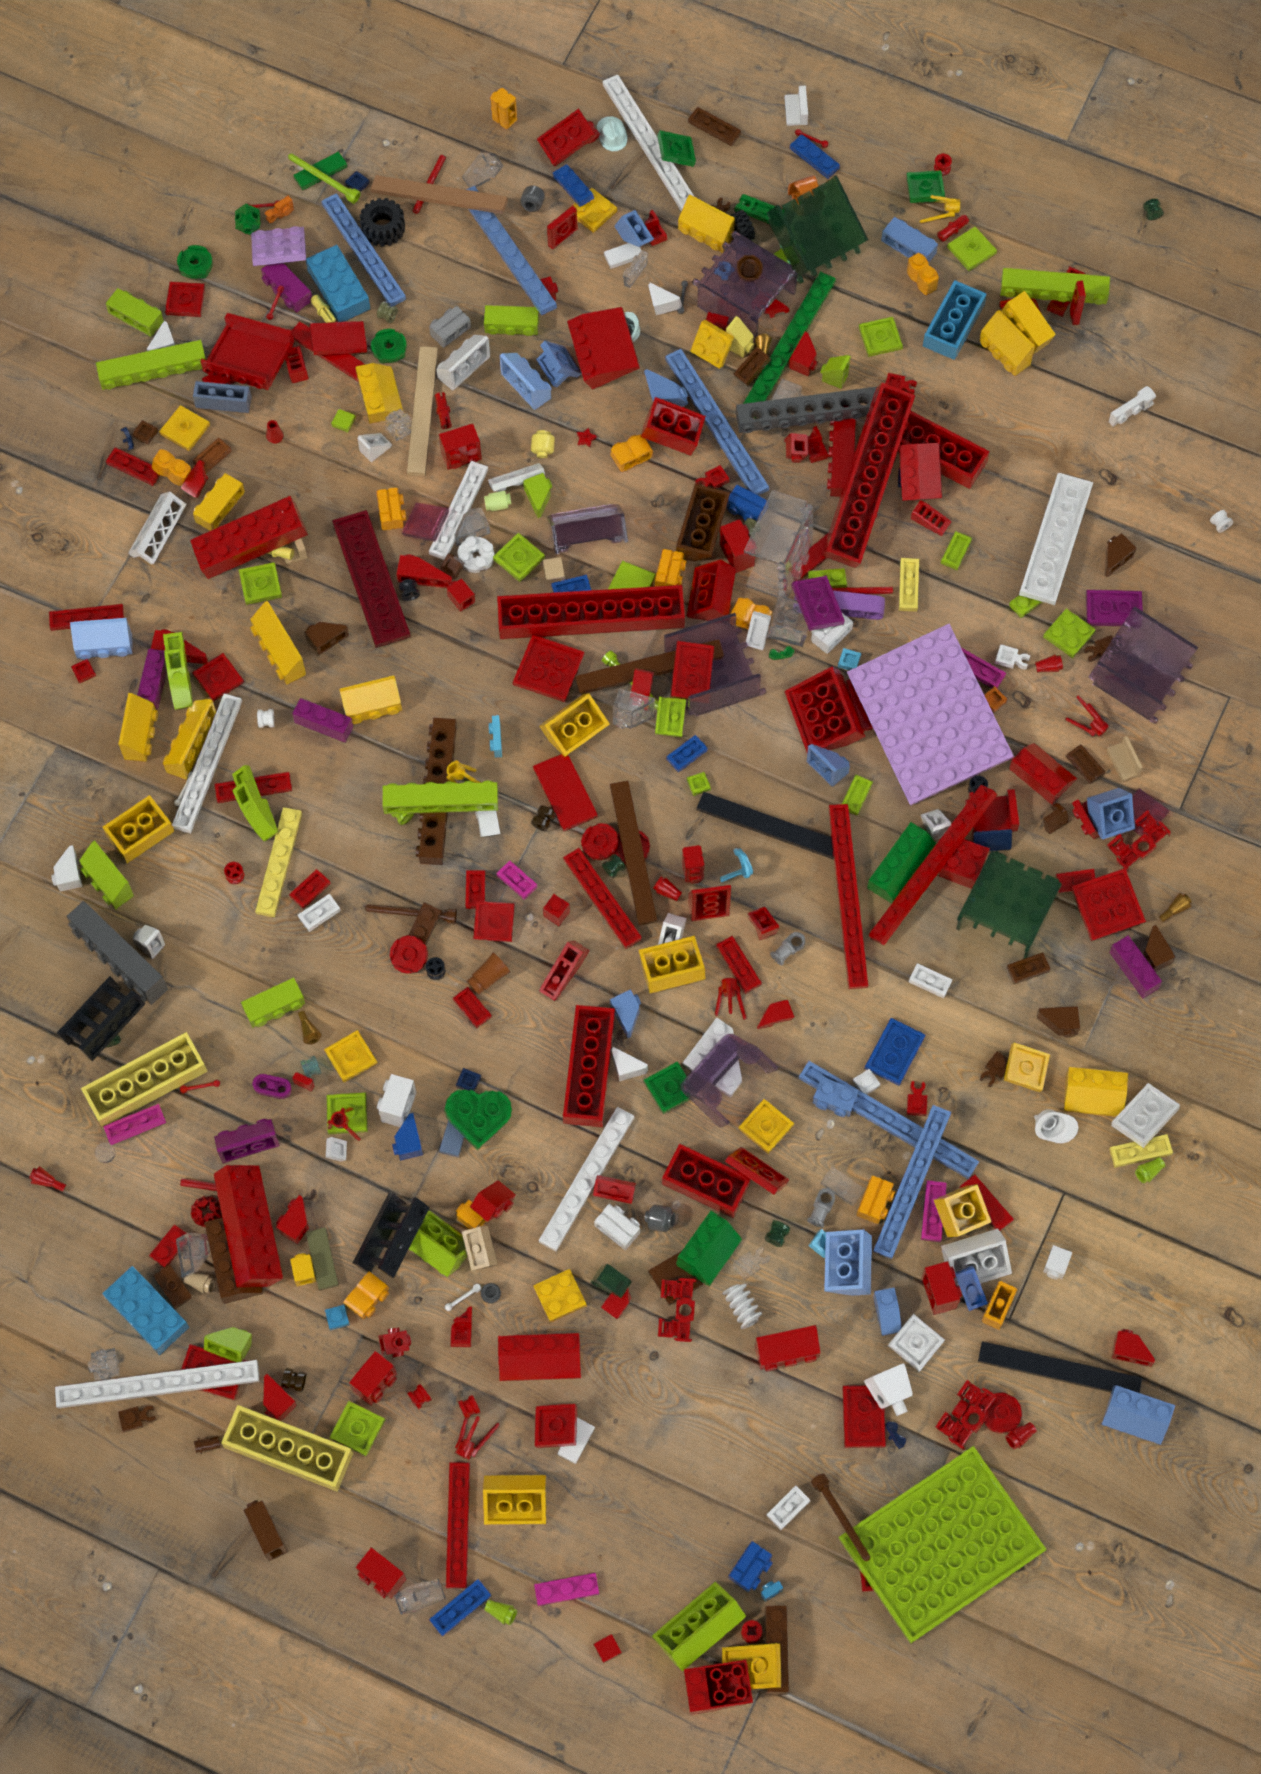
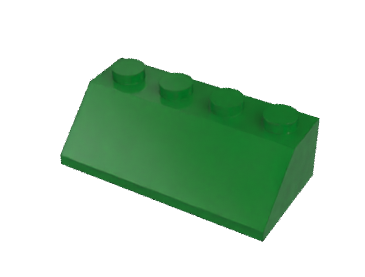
M910 822L870 877L867 889L892 904L937 843L927 831Z

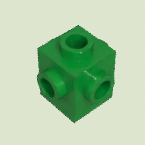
M245 203L235 211V229L250 235L260 228V209Z

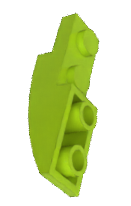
M183 633L164 634V654L174 709L179 710L189 706L192 707L193 698Z
M243 765L232 774L236 784L233 793L251 827L263 841H267L278 833V829L267 799H262L250 765Z

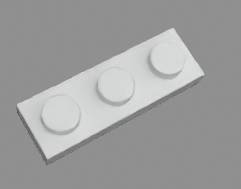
M537 463L489 479L488 482L493 491L500 492L512 485H522L523 480L540 473L545 475L541 464Z

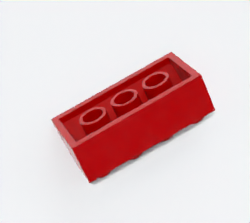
M579 1333L498 1336L499 1380L581 1379Z

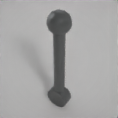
M683 280L681 283L683 286L681 293L682 307L677 310L679 314L684 313L685 290L688 286L686 280Z

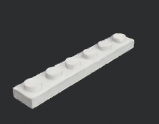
M473 461L470 462L430 547L429 555L444 560L446 555L450 553L488 472V466Z

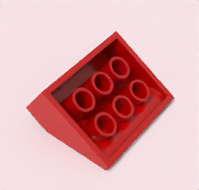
M622 307L584 313L567 321L583 380L592 390L640 369Z
M831 666L784 691L807 753L810 744L831 751L866 737L842 672Z

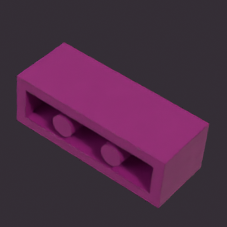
M284 263L267 264L261 269L262 281L266 286H271L275 295H277L278 287L280 285L284 286L280 297L289 309L292 308L297 313L311 303V291Z
M148 649L137 696L154 703L155 709L158 710L167 675L165 654L161 650Z
M302 698L299 699L292 713L296 724L346 743L353 729L352 718Z
M1129 935L1112 945L1109 953L1142 999L1159 989L1162 980Z

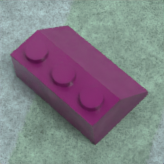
M260 1119L256 1124L241 1125L237 1130H225L214 1136L216 1149L223 1164L280 1146L272 1119Z

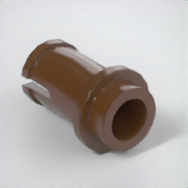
M218 1435L201 1440L198 1438V1440L194 1441L196 1453L200 1452V1454H203L202 1452L221 1448Z

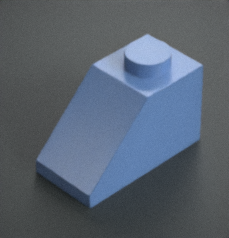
M636 210L621 216L614 226L623 241L641 247L654 240Z
M631 989L610 999V1007L615 1008V1016L627 1038L632 1036L640 1012L639 1005H641L638 995H633Z
M895 1288L875 1291L873 1299L882 1336L898 1333L901 1329V1319Z

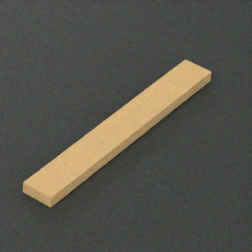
M420 347L407 475L426 476L438 347Z

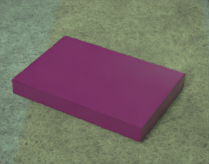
M827 576L792 582L793 592L809 631L844 625V617Z
M1086 590V623L1090 626L1142 627V591Z

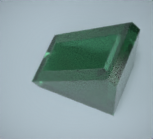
M607 1263L599 1268L590 1283L622 1298L632 1281Z

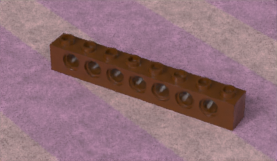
M433 717V724H429L431 741L427 742V752L430 754L429 759L426 758L425 770H428L427 776H424L423 784L428 782L436 784L451 782L447 779V767L454 760L457 731L456 719ZM440 737L446 738L444 741L437 740ZM438 754L444 755L442 758H436ZM437 771L442 772L439 776L434 775ZM448 812L420 813L419 820L422 822V828H418L420 846H416V857H419L420 864L443 865ZM432 823L437 824L434 828L428 827ZM429 841L435 842V844L432 846L426 845V843Z

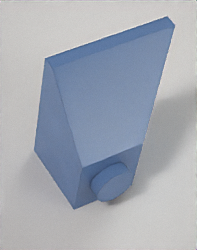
M648 369L644 370L652 401L655 397H658L681 407L688 404L686 398L688 394L684 387Z
M813 744L808 746L806 762L832 787L849 774L850 765L845 757H841L836 752Z

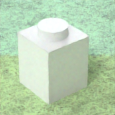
M1053 1245L1043 1272L1047 1273V1276L1052 1279H1062L1072 1252Z

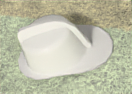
M1046 1109L1034 1116L1036 1120L1035 1133L1043 1140L1066 1143L1072 1140L1078 1132V1123L1070 1115Z

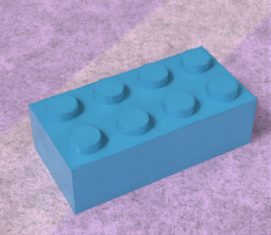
M338 245L306 258L307 270L326 303L330 306V310L337 322L347 321L371 309L369 297Z
M954 280L924 335L923 347L955 360L985 306L987 294Z
M133 1266L102 1293L105 1299L159 1356L190 1328L187 1322Z

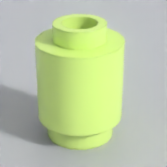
M506 491L489 493L488 496H484L487 511L509 509L508 505L512 504L510 493L506 494Z

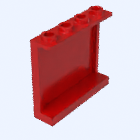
M227 312L224 317L226 326L207 360L201 359L200 361L203 372L208 375L222 377L226 380H233L240 384L251 385L257 389L269 390L294 344L292 330Z

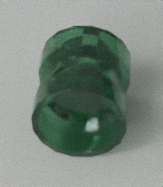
M773 1220L770 1225L771 1230L767 1232L764 1239L768 1243L781 1248L785 1242L784 1238L789 1234L791 1228L780 1221Z

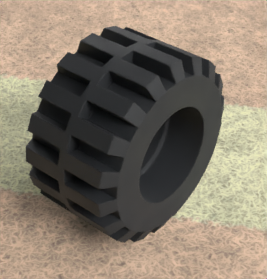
M377 198L376 201L373 199L370 201V204L366 203L364 205L365 208H362L360 214L362 232L370 243L373 242L375 246L379 244L381 247L387 244L391 246L393 242H398V238L401 239L403 237V233H405L404 213L398 203L396 204L394 200L389 201L388 198H384V200ZM379 220L390 221L385 225L375 224Z

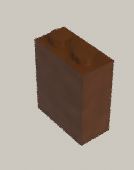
M255 1500L249 1503L247 1508L244 1509V1513L268 1561L287 1553L284 1542L264 1502Z

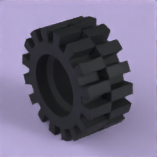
M740 210L730 215L735 218V240L741 245L754 240L756 237L755 229L747 213L744 210Z

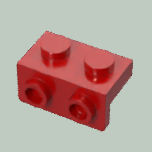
M1077 799L1072 802L1074 806L1072 812L1077 820L1081 819L1083 823L1081 828L1084 834H1089L1093 839L1100 837L1088 815L1087 801L1082 803Z

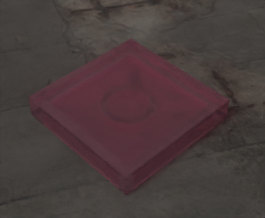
M416 503L402 534L406 537L435 542L449 510L445 507Z
M1140 788L1132 796L1134 823L1136 819L1148 810L1158 825V822H1162L1170 811ZM1135 825L1133 831L1142 836L1144 830L1141 826L1137 827Z

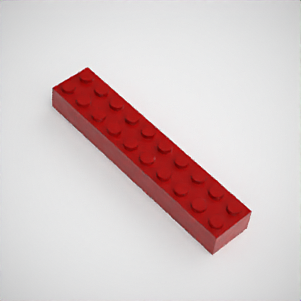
M881 383L876 388L821 556L853 568L861 564L916 395L885 383Z
M682 585L497 596L500 639L530 638L532 634L546 637L685 628Z

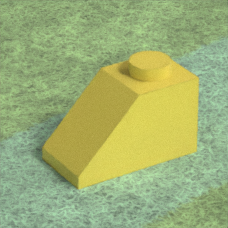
M736 316L727 327L726 332L734 336L730 351L744 358L754 348V336L741 319Z

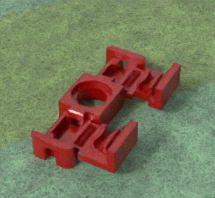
M1148 810L1135 820V825L1137 827L1141 826L1144 834L1133 844L1126 845L1121 834L1107 844V847L1117 857V863L1123 869L1126 868L1127 872H1129V867L1139 858L1143 860L1155 850L1156 844L1166 835L1170 837V830L1161 821L1157 825V821L1150 815ZM1141 842H1146L1149 845V849L1140 851L1138 845Z
M679 1278L678 1281H681V1283L662 1279L661 1298L673 1296V1299H680H677L675 1320L678 1321L672 1319V1322H668L665 1319L659 1318L658 1337L673 1338V1336H677V1338H674L675 1341L691 1342L692 1339H689L691 1321H694L695 1300H692L693 1282H697L695 1279ZM683 1304L691 1307V1313L688 1316L680 1314L679 1309Z
M966 1380L957 1394L959 1398L963 1400L966 1398L970 1401V1406L960 1422L958 1420L956 1422L951 1419L952 1416L945 1412L935 1426L937 1430L949 1437V1441L952 1444L958 1446L961 1450H966L964 1447L965 1443L973 1432L977 1434L987 1419L986 1412L994 1400L999 1401L994 1393L986 1388H982L984 1392L982 1393L981 1389L969 1380ZM971 1414L979 1416V1421L976 1424L969 1423L968 1418Z

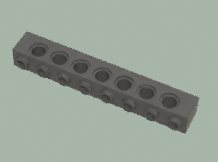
M877 387L736 405L739 433H751L758 430L768 431L773 428H788L789 426L796 425L805 426L811 423L822 424L826 421H841L849 418L858 419L867 416Z

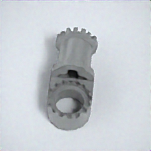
M798 932L791 933L775 952L772 951L770 953L773 960L776 959L775 962L777 961V964L782 966L791 954L794 955L797 951L802 950L805 946L804 935ZM794 937H799L802 940V944L794 946L791 940Z
M823 1188L819 1191L813 1205L812 1215L807 1219V1222L814 1223V1226L817 1224L816 1227L824 1228L825 1224L823 1222L835 1201V1193L831 1189ZM823 1193H829L832 1200L829 1203H824L821 1201L820 1196Z

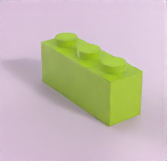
M117 288L105 303L109 314L150 337L155 334L164 322L162 312L157 307L149 306L143 299L133 297L126 290L123 291Z
M485 305V333L491 335H538L539 312L536 307Z
M294 978L241 1002L252 1028L262 1027L267 1021L273 1018L279 1019L286 1012L296 1011L303 1004H306Z

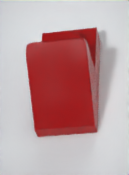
M765 906L747 913L750 922L756 928L760 941L777 934L779 924Z

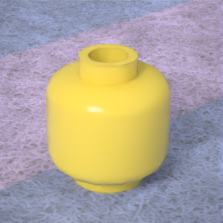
M539 430L536 431V434L532 435L531 451L537 454L538 458H547L548 455L554 452L555 437L551 435V432Z

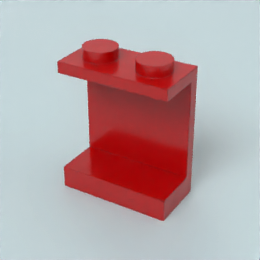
M1015 789L1007 790L1006 796H996L971 829L972 835L974 832L1006 829H1011L1012 832L1018 831L1019 817ZM969 792L968 799L965 800V805L974 795L973 792Z

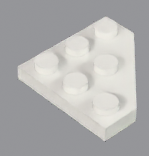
M716 1018L684 1060L683 1066L730 1098L742 1083L733 1028Z

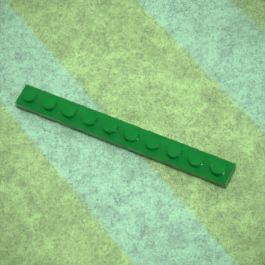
M820 271L770 356L771 360L763 368L743 404L767 401L787 367L804 332L808 331L836 283L835 277Z

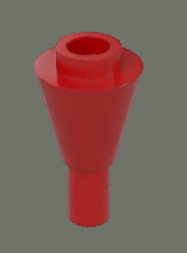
M41 1166L37 1169L33 1168L29 1179L32 1180L31 1184L53 1187L62 1192L66 1188V1184L55 1180Z

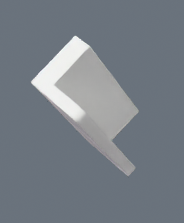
M799 86L798 94L785 95L784 97L787 126L807 125L808 122L806 86Z

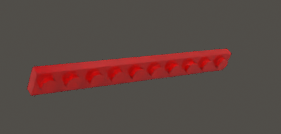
M980 785L868 934L872 940L883 946L887 943L997 796L994 790Z
M848 804L829 805L828 810L848 989L868 988L869 985Z

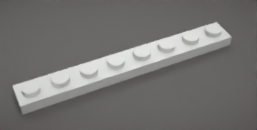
M223 694L173 821V829L191 834L242 704L241 698Z
M619 1107L615 1109L540 1237L539 1243L557 1252L592 1192L596 1176L602 1175L634 1120V1115Z

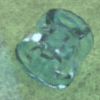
M315 1055L311 1056L309 1060L300 1061L305 1076L311 1078L313 1074H321Z

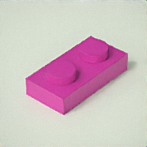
M510 860L496 873L497 877L523 900L538 887L531 878Z

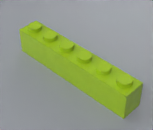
M1003 268L1000 296L1011 298L1025 291L1030 299L1058 300L1060 302L1072 301L1076 282L1083 280L1086 293L1084 303L1102 305L1107 304L1110 276Z
M197 340L95 363L102 390L123 385L128 386L141 381L147 382L155 378H165L173 374H183L187 371L201 370L202 365L200 361L201 359L206 360L202 341Z
M490 780L483 781L482 783H474L473 781H465L464 783L445 782L444 784H436L434 782L426 784L407 783L406 785L390 783L383 785L384 814L498 811L497 782Z

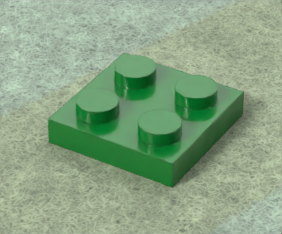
M660 130L657 138L662 161L694 167L696 158L692 138Z
M941 170L906 173L910 203L940 201L932 199L931 195L945 197Z
M678 1061L643 1080L663 1115L697 1096L695 1089Z

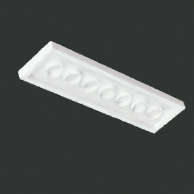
M1062 473L1057 474L1021 586L1020 596L1055 605L1093 482Z

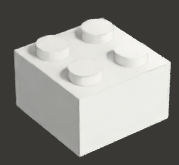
M391 1074L390 1079H386L383 1091L385 1093L383 1098H379L377 1109H379V1115L383 1123L401 1127L410 1113L417 1092L414 1080Z

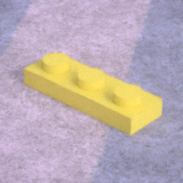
M901 558L899 611L917 612L919 559Z
M1168 1134L1153 1137L1144 1148L1136 1142L1109 1148L1115 1168L1173 1154Z

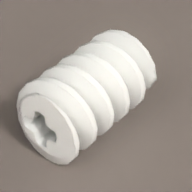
M747 1284L734 1285L722 1293L727 1295L726 1301L731 1302L729 1307L735 1309L733 1311L734 1316H739L737 1322L743 1323L741 1329L754 1325L762 1315V1312L755 1313L758 1305L751 1306L755 1299L747 1298L751 1292L743 1291Z

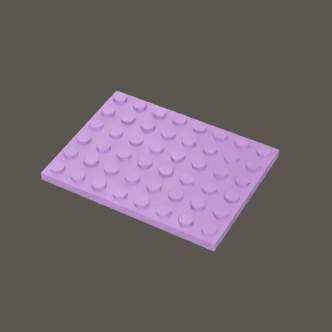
M950 624L847 672L910 806L1014 758Z

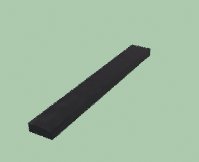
M703 792L696 808L697 811L834 860L832 838L706 792Z
M981 1342L978 1363L1110 1393L1112 1392L1113 1385L1140 1393L1141 1377Z

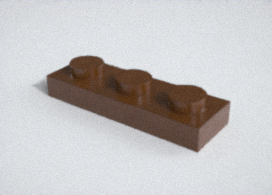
M699 107L688 118L689 124L731 147L741 135L740 129Z

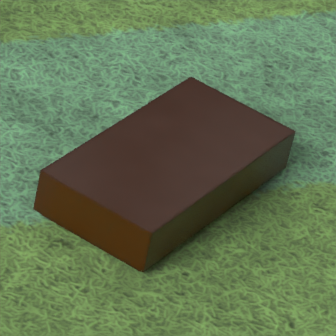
M1081 744L1066 755V758L1089 784H1092L1105 774V770Z

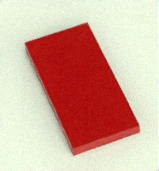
M560 754L533 765V770L552 810L556 813V818L563 832L598 818V814L569 755L563 756Z

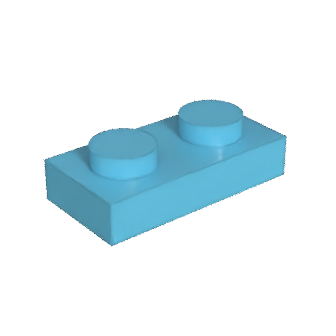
M499 715L492 716V723H489V734H493V740H490V751H494L495 758L502 757Z

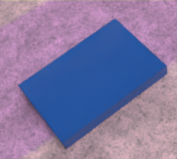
M890 1018L864 1069H870L872 1073L900 1086L926 1035Z

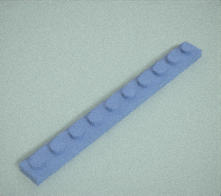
M475 186L466 189L479 192ZM468 209L538 312L543 315L556 309V302L495 214Z
M682 349L665 356L666 362L682 387L686 389L699 414L706 416L704 422L746 488L758 496L769 491L768 484Z
M808 1061L799 1075L801 1081L817 1089L821 1077L856 1089L811 1061ZM859 1090L852 1111L915 1148L923 1128ZM943 1139L940 1140L933 1157L936 1161L967 1179L971 1177L979 1164L978 1160Z

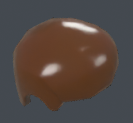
M744 255L737 261L736 273L744 282H754L762 275L763 264L754 255Z

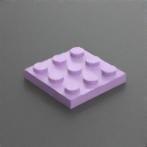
M304 227L276 228L269 231L258 230L251 233L253 266L306 260Z

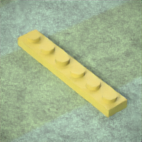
M283 807L277 828L278 833L275 836L255 911L258 915L275 918L302 817V811Z

